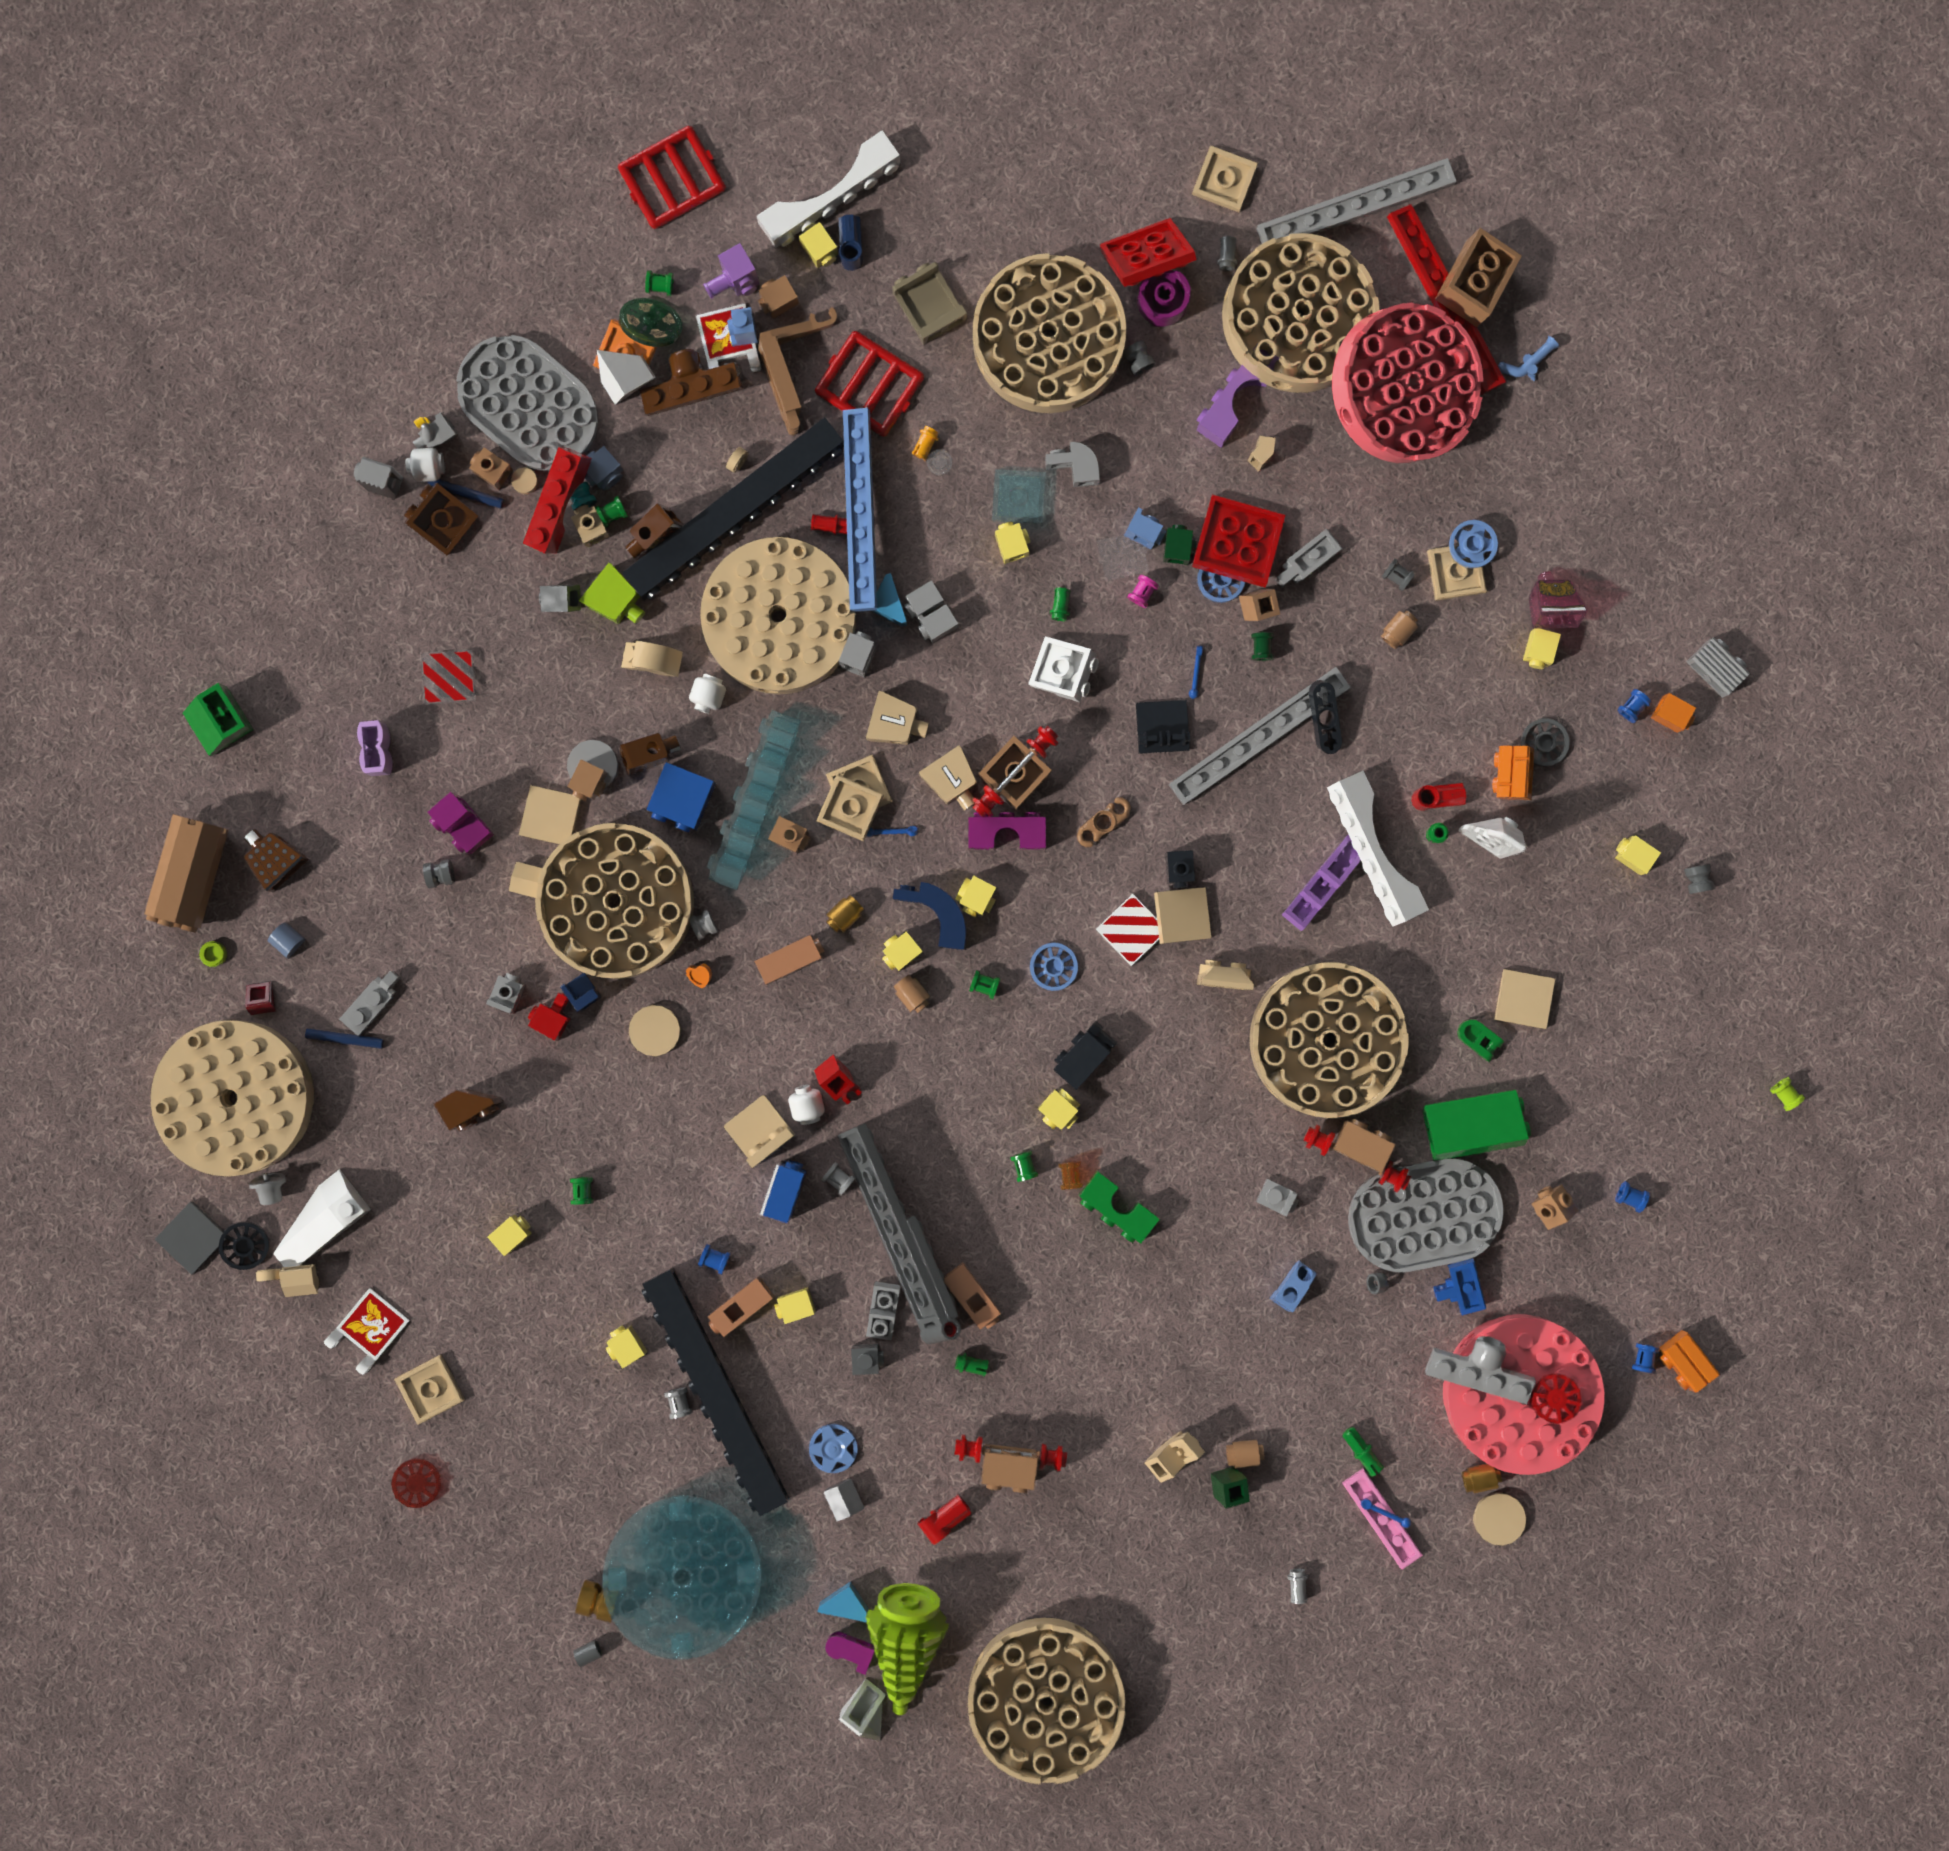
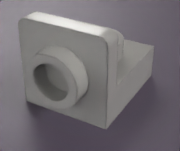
M1266 1179L1256 1202L1287 1217L1289 1212H1294L1299 1200L1296 1199V1192Z

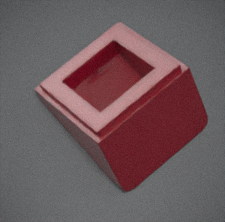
M271 981L246 985L245 1008L250 1015L276 1012Z

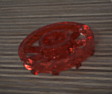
M419 1458L410 1459L402 1463L395 1470L392 1477L391 1486L394 1497L401 1504L410 1508H422L430 1504L437 1497L441 1488V1477L437 1468L431 1462ZM412 1464H420L418 1472H414ZM408 1465L411 1475H407L402 1469ZM424 1465L431 1470L426 1475L422 1474ZM398 1474L405 1478L406 1481H397ZM434 1474L436 1482H427V1478ZM397 1486H405L406 1488L399 1493ZM427 1486L436 1487L433 1494L426 1489ZM409 1492L408 1500H405L402 1495ZM421 1492L429 1497L427 1501L423 1502ZM414 1494L417 1495L418 1503H412Z

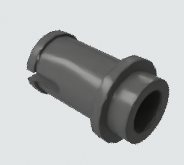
M1224 236L1220 238V259H1218L1217 264L1222 271H1233L1238 264V261L1235 259L1237 239L1233 236Z

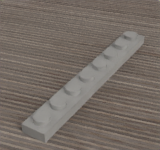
M1446 158L1259 224L1256 229L1262 244L1273 238L1278 239L1289 236V234H1317L1453 186L1456 183V178L1450 162Z
M1337 667L1318 679L1324 680L1334 687L1336 698L1351 688ZM1311 685L1171 782L1169 786L1182 805L1188 803L1312 715L1309 698V688ZM1321 687V691L1317 695L1322 697L1323 700V693H1326L1327 690Z

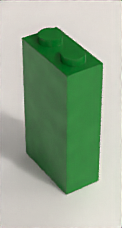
M1517 1090L1425 1105L1422 1114L1433 1161L1525 1146L1529 1139L1528 1137L1531 1136L1529 1123L1524 1122L1522 1114L1525 1111L1522 1097H1518Z

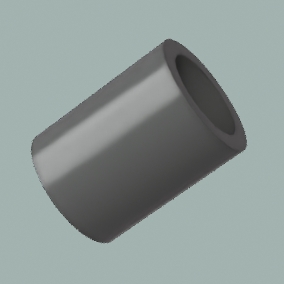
M596 1640L573 1651L575 1660L580 1667L603 1657L602 1650Z

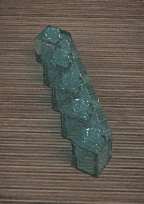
M774 710L771 711L768 719H762L758 730L759 733H762L760 743L755 753H749L745 766L749 767L747 778L742 787L737 786L733 796V800L736 801L734 812L729 821L724 820L720 830V834L724 835L722 844L717 854L712 853L707 868L711 869L709 880L735 890L738 889L749 865L748 861L751 853L755 849L760 836L762 824L772 804L777 784L780 782L787 764L786 761L790 749L793 748L801 720Z

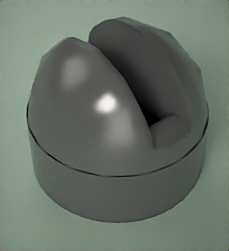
M1383 1273L1369 1274L1367 1277L1368 1290L1372 1294L1385 1292L1389 1287L1386 1280L1388 1277Z

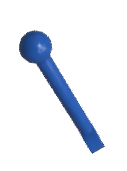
M1197 646L1192 689L1189 691V696L1192 699L1197 698L1199 695L1197 684L1202 646Z
M910 826L908 829L873 830V828H870L867 837L881 834H908L909 836H916L918 828L916 826Z
M1369 1499L1361 1501L1363 1509H1371L1401 1523L1404 1528L1411 1526L1409 1518H1401L1371 1504Z

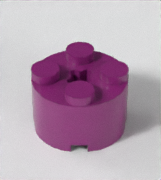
M1169 270L1161 276L1143 280L1137 299L1138 309L1142 317L1156 327L1170 326L1178 322L1184 316L1190 300L1189 282L1177 270ZM1160 294H1161L1163 297L1168 296V300H1165L1164 298H1163V299H1160V298H1159Z

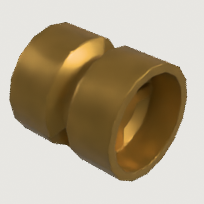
M585 1580L580 1591L575 1613L587 1617L595 1614L598 1620L611 1623L615 1613V1602L621 1590L607 1585L602 1589L599 1583Z

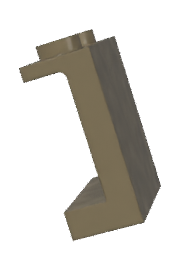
M936 262L921 265L917 268L915 274L909 277L907 275L902 276L895 281V285L892 287L894 297L923 345L967 320V312L963 305H959L941 275Z

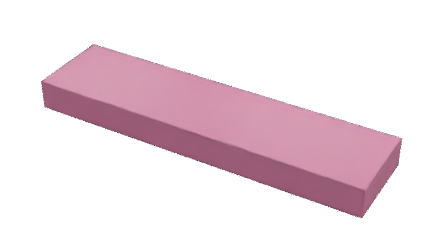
M1363 1468L1342 1482L1401 1570L1423 1556L1401 1523L1371 1509L1365 1510L1361 1507V1501L1369 1499L1371 1504L1394 1514Z

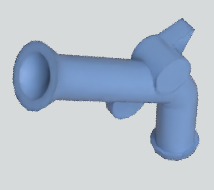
M1548 336L1546 343L1533 355L1526 354L1523 357L1524 364L1517 367L1500 362L1498 368L1501 373L1514 377L1528 375L1535 381V373L1538 370L1536 365L1553 349L1558 348L1559 344L1554 338Z

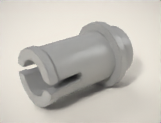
M1291 1569L1290 1574L1287 1576L1291 1586V1603L1304 1604L1307 1602L1306 1580L1308 1575L1304 1569Z

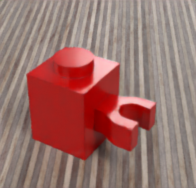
M558 993L551 1007L544 1003H540L539 1006L535 1005L528 1016V1019L531 1020L528 1026L554 1041H559L571 1019L562 1013L569 1002L567 996L563 993Z
M834 1054L814 1070L819 1085L835 1101L842 1097V1100L848 1105L851 1102L847 1095L849 1092L853 1091L858 1096L862 1093L860 1087L854 1083L850 1070Z

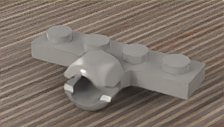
M1489 1336L1477 1338L1472 1353L1469 1356H1461L1433 1347L1425 1369L1426 1375L1526 1405L1535 1384L1534 1377L1501 1367L1507 1352L1505 1345L1501 1341Z

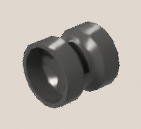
M1144 340L1128 346L1123 351L1125 360L1131 363L1130 370L1134 376L1143 373L1141 370L1143 367L1147 371L1156 364L1153 356L1148 355V347Z
M450 859L442 860L439 864L432 862L423 864V874L428 889L436 888L439 884H455L454 869Z
M1710 864L1684 869L1685 876L1692 882L1688 886L1689 894L1715 889L1714 881L1708 878L1712 872Z

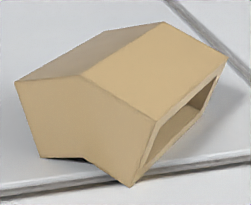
M1259 436L1256 448L1248 459V462L1258 472L1273 456L1276 438Z
M516 862L511 876L509 891L536 898L538 879L542 868Z
M315 1264L283 1267L279 1271L281 1288L285 1297L318 1294L319 1279Z

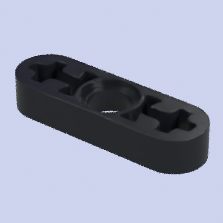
M1317 680L1309 688L1316 745L1321 751L1327 754H1334L1342 746L1335 689L1330 683L1324 680ZM1321 687L1327 690L1326 693H1323V700L1322 697L1317 695L1321 691ZM1329 710L1331 712V720L1326 724H1321L1319 719L1321 713ZM1328 735L1334 739L1330 743V747L1324 744V742L1328 741Z

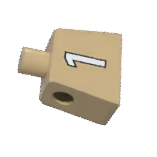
M879 691L866 739L873 742L908 745L911 734L926 737L929 723L915 719L916 707Z
M960 745L919 772L920 777L947 805L956 799L965 811L975 804L972 801L974 797L969 790L975 787L977 782Z

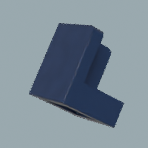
M585 973L580 974L568 984L560 986L577 1012H582L602 997Z

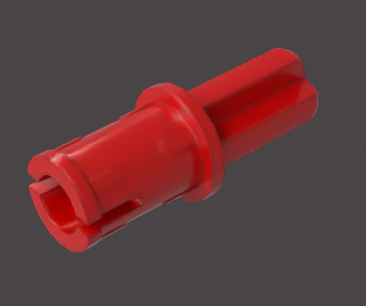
M813 514L811 530L833 532V535H837V533L847 534V519L839 518V515L830 517Z

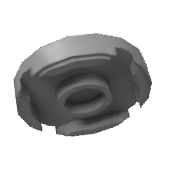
M588 740L581 742L572 749L568 757L567 770L570 778H572L580 759L607 772L604 780L606 787L613 782L618 774L619 762L616 753L609 745L601 741Z

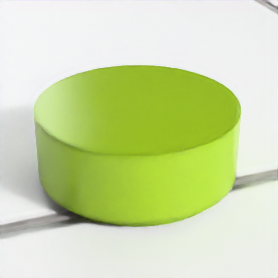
M209 941L200 949V960L209 967L220 966L226 960L227 950L220 942Z

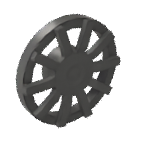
M1548 718L1538 719L1524 729L1521 736V746L1534 744V752L1539 751L1537 760L1534 759V764L1538 766H1551L1560 762L1567 754L1569 736L1566 729L1559 722ZM1540 723H1550L1546 732H1543ZM1535 725H1537L1539 730L1538 735L1530 730ZM1552 725L1559 729L1554 734L1550 733ZM1527 733L1532 735L1535 740H1526ZM1562 733L1564 741H1556L1555 737ZM1556 745H1564L1562 753L1555 749ZM1550 751L1557 754L1558 758L1552 761ZM1543 753H1546L1548 762L1540 761Z

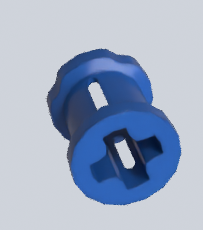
M1633 689L1631 692L1632 696L1617 711L1629 722L1636 723L1638 715L1646 706L1649 707L1652 701L1641 691Z
M1625 1181L1618 1190L1615 1202L1619 1204L1623 1202L1635 1208L1636 1212L1641 1213L1648 1203L1650 1193L1648 1191H1639Z
M706 1244L698 1266L706 1265L717 1270L718 1274L722 1275L731 1253H721L712 1249L711 1245Z
M1636 1343L1638 1352L1636 1363L1632 1365V1369L1655 1374L1654 1363L1656 1353L1660 1351V1348Z

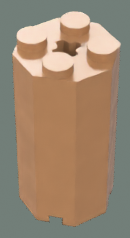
M173 814L144 913L147 915L146 920L197 933V929L201 928L229 829Z

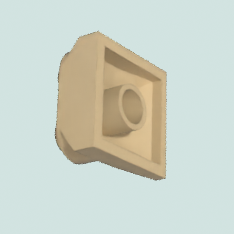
M1205 960V965L1200 964L1197 985L1239 990L1254 989V984L1250 979L1251 970L1246 969V964L1231 963V967L1221 966V961Z

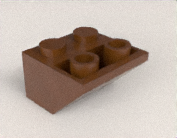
M461 1089L453 1091L433 1105L449 1131L458 1129L460 1132L478 1123L476 1118L488 1117L500 1110L498 1105L504 1101L498 1096Z

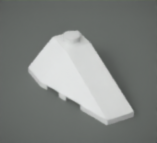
M1507 817L1466 824L1458 830L1500 859L1522 853L1526 849L1523 832L1517 828L1518 824Z
M340 1169L317 1187L273 1253L283 1267L302 1265L371 1210Z

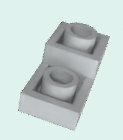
M875 1281L866 1333L867 1337L892 1340L900 1285Z

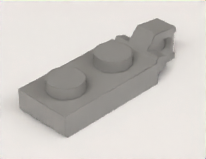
M1325 529L1287 559L1286 563L1282 565L1285 571L1275 581L1281 588L1292 579L1296 584L1303 581L1341 551L1342 547L1332 534Z
M389 971L383 979L377 977L367 986L339 1020L356 1035L361 1036L394 998L393 995L396 991L392 987L401 977L394 971Z

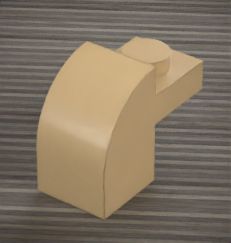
M626 642L621 667L630 670L648 671L662 676L678 677L683 652L648 642Z
M1180 1431L1159 1447L1144 1463L1160 1482H1164L1173 1478L1185 1464L1199 1459L1205 1451L1200 1447L1198 1440L1191 1436L1189 1432L1183 1434Z

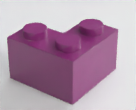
M453 792L448 793L427 812L432 817L429 821L439 832L442 831L444 834L449 833L454 838L452 844L461 853L464 851L468 854L474 853L494 835L460 795Z

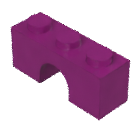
M1003 812L999 813V817L991 818L988 815L983 818L978 813H974V817H968V850H994V838L999 831L1004 829L1012 830L1018 835L1019 850H1045L1046 817H1040V813L1028 812L1025 813V817H1015V813Z

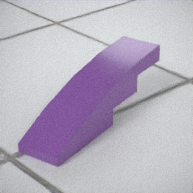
M1349 834L1282 914L1300 931L1306 928L1317 912L1326 904L1361 859L1352 846Z

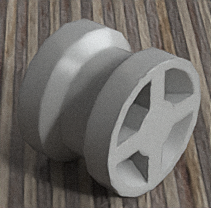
M708 909L702 911V914L697 917L691 916L690 924L698 940L704 939L705 935L709 933L715 934L718 932Z

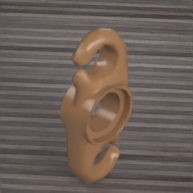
M1116 797L1115 803L1122 804L1124 812L1117 814L1114 811V804L1109 803L1107 808L1097 812L1079 828L1077 833L1078 842L1084 847H1092L1093 842L1084 839V832L1091 831L1094 835L1093 840L1098 842L1103 835L1111 832L1129 816L1131 810L1130 803L1122 797ZM1101 815H1106L1111 819V826L1106 830L1100 829L1097 826V818Z

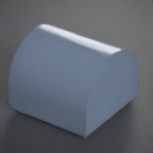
M284 922L271 933L267 941L289 959L306 939L288 923Z

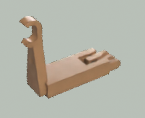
M833 307L830 308L828 313L831 316L830 320L817 322L815 315L810 313L809 321L762 332L759 336L758 352L788 433L792 436L798 433L800 425L798 416L801 404L779 345L832 327L837 318Z

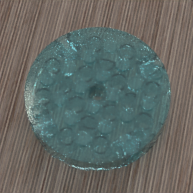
M678 1495L653 1501L633 1513L612 1539L603 1568L602 1582L605 1603L610 1616L620 1632L634 1645L650 1654L668 1659H691L707 1655L732 1640L746 1625L756 1606L761 1587V1563L756 1545L743 1523L727 1508L712 1500L691 1495ZM681 1569L688 1571L690 1574L689 1580L684 1584H679L674 1579L676 1572Z

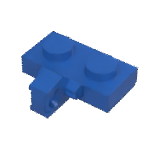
M1473 1258L1449 1264L1448 1269L1451 1278L1445 1279L1446 1283L1433 1287L1437 1301L1450 1299L1451 1302H1458L1461 1315L1485 1310L1486 1304Z

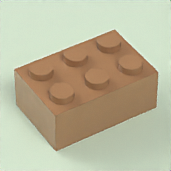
M1479 228L1464 244L1435 300L1475 327L1479 326L1491 315L1522 255L1482 228Z

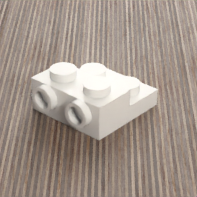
M1045 637L1029 685L1063 698L1081 702L1082 697H1086L1090 690V683L1088 682L1090 673H1095L1098 668L1097 654L1089 648Z

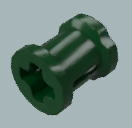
M1261 632L1251 634V639L1254 640L1252 661L1274 660V655H1272L1271 641L1274 638L1273 633Z

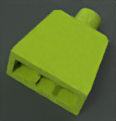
M610 563L605 566L579 600L585 607L617 624L625 616L637 624L645 613L635 605L640 595Z

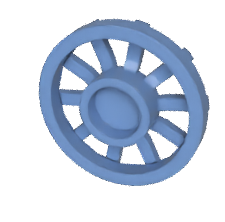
M1199 569L1197 576L1198 586L1202 594L1209 600L1218 603L1229 602L1235 599L1245 585L1243 581L1238 585L1232 582V578ZM1202 573L1210 576L1211 579L1202 581ZM1212 583L1213 586L1206 591L1203 585ZM1231 585L1239 589L1232 595L1228 586ZM1215 588L1218 589L1217 597L1210 595ZM1222 589H1225L1229 597L1221 598Z
M1045 944L1038 948L1031 958V976L1040 987L1046 990L1057 991L1064 989L1074 981L1077 975L1078 962L1076 956L1071 949L1063 944ZM1051 947L1060 948L1056 957L1053 956ZM1048 948L1049 953L1048 959L1040 953L1042 950ZM1064 949L1069 953V956L1061 960L1060 956ZM1039 956L1044 960V964L1034 963L1036 957ZM1073 960L1074 967L1064 966L1066 961ZM1034 967L1044 968V971L1035 975ZM1063 970H1072L1071 978L1065 975ZM1047 974L1048 977L1045 984L1038 980V978ZM1059 975L1067 981L1061 986L1058 979ZM1051 977H1054L1058 987L1048 986Z

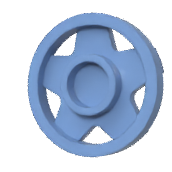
M1468 520L1461 523L1454 529L1449 539V550L1452 558L1466 568H1480L1493 559L1498 548V540L1494 530L1488 524L1479 520ZM1474 525L1470 531L1462 529L1465 526ZM1485 530L1490 534L1492 539L1484 537ZM1454 539L1459 543L1456 549L1454 548ZM1492 551L1490 556L1484 560V552ZM1467 557L1470 559L1471 563H1468L1462 559Z
M839 1424L822 1426L813 1434L810 1440L809 1454L811 1460L817 1468L827 1473H839L846 1470L852 1465L857 1456L855 1436L848 1428ZM833 1429H839L845 1433L836 1435ZM822 1433V1441L814 1443L817 1436ZM851 1442L853 1443V1454L847 1449ZM815 1455L823 1458L822 1464L817 1461ZM837 1462L845 1464L842 1467L834 1468Z

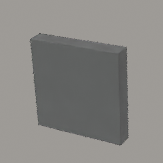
M191 1201L154 1240L192 1275L219 1248V1240L224 1230Z

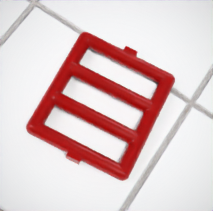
M689 125L618 164V170L631 191L629 194L635 205H639L652 229H658L726 190V185L713 164V156L709 150H705L695 130ZM688 138L714 184L700 192L674 146ZM664 150L692 197L681 204L677 203L652 157ZM641 163H644L670 209L657 217L630 169Z
M853 331L837 356L833 354L829 360L830 366L817 384L815 393L841 411L857 409L848 402L878 357L891 364L863 406V408L870 410V414L899 370L912 379L883 424L870 417L871 430L885 437L901 413H905L911 405L909 401L924 380V374L858 331ZM858 343L869 350V353L840 397H838L827 388Z

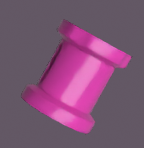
M1139 575L1138 584L1133 592L1128 594L1127 598L1138 606L1147 608V601L1153 591L1159 588V585L1152 579Z

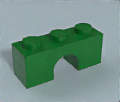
M1096 1171L1078 1194L1082 1198L1080 1203L1091 1212L1096 1209L1103 1215L1100 1219L1113 1228L1115 1224L1123 1230L1121 1235L1132 1244L1135 1240L1141 1244L1160 1219L1139 1202L1130 1211L1125 1213L1114 1210L1111 1199L1119 1187L1099 1171Z

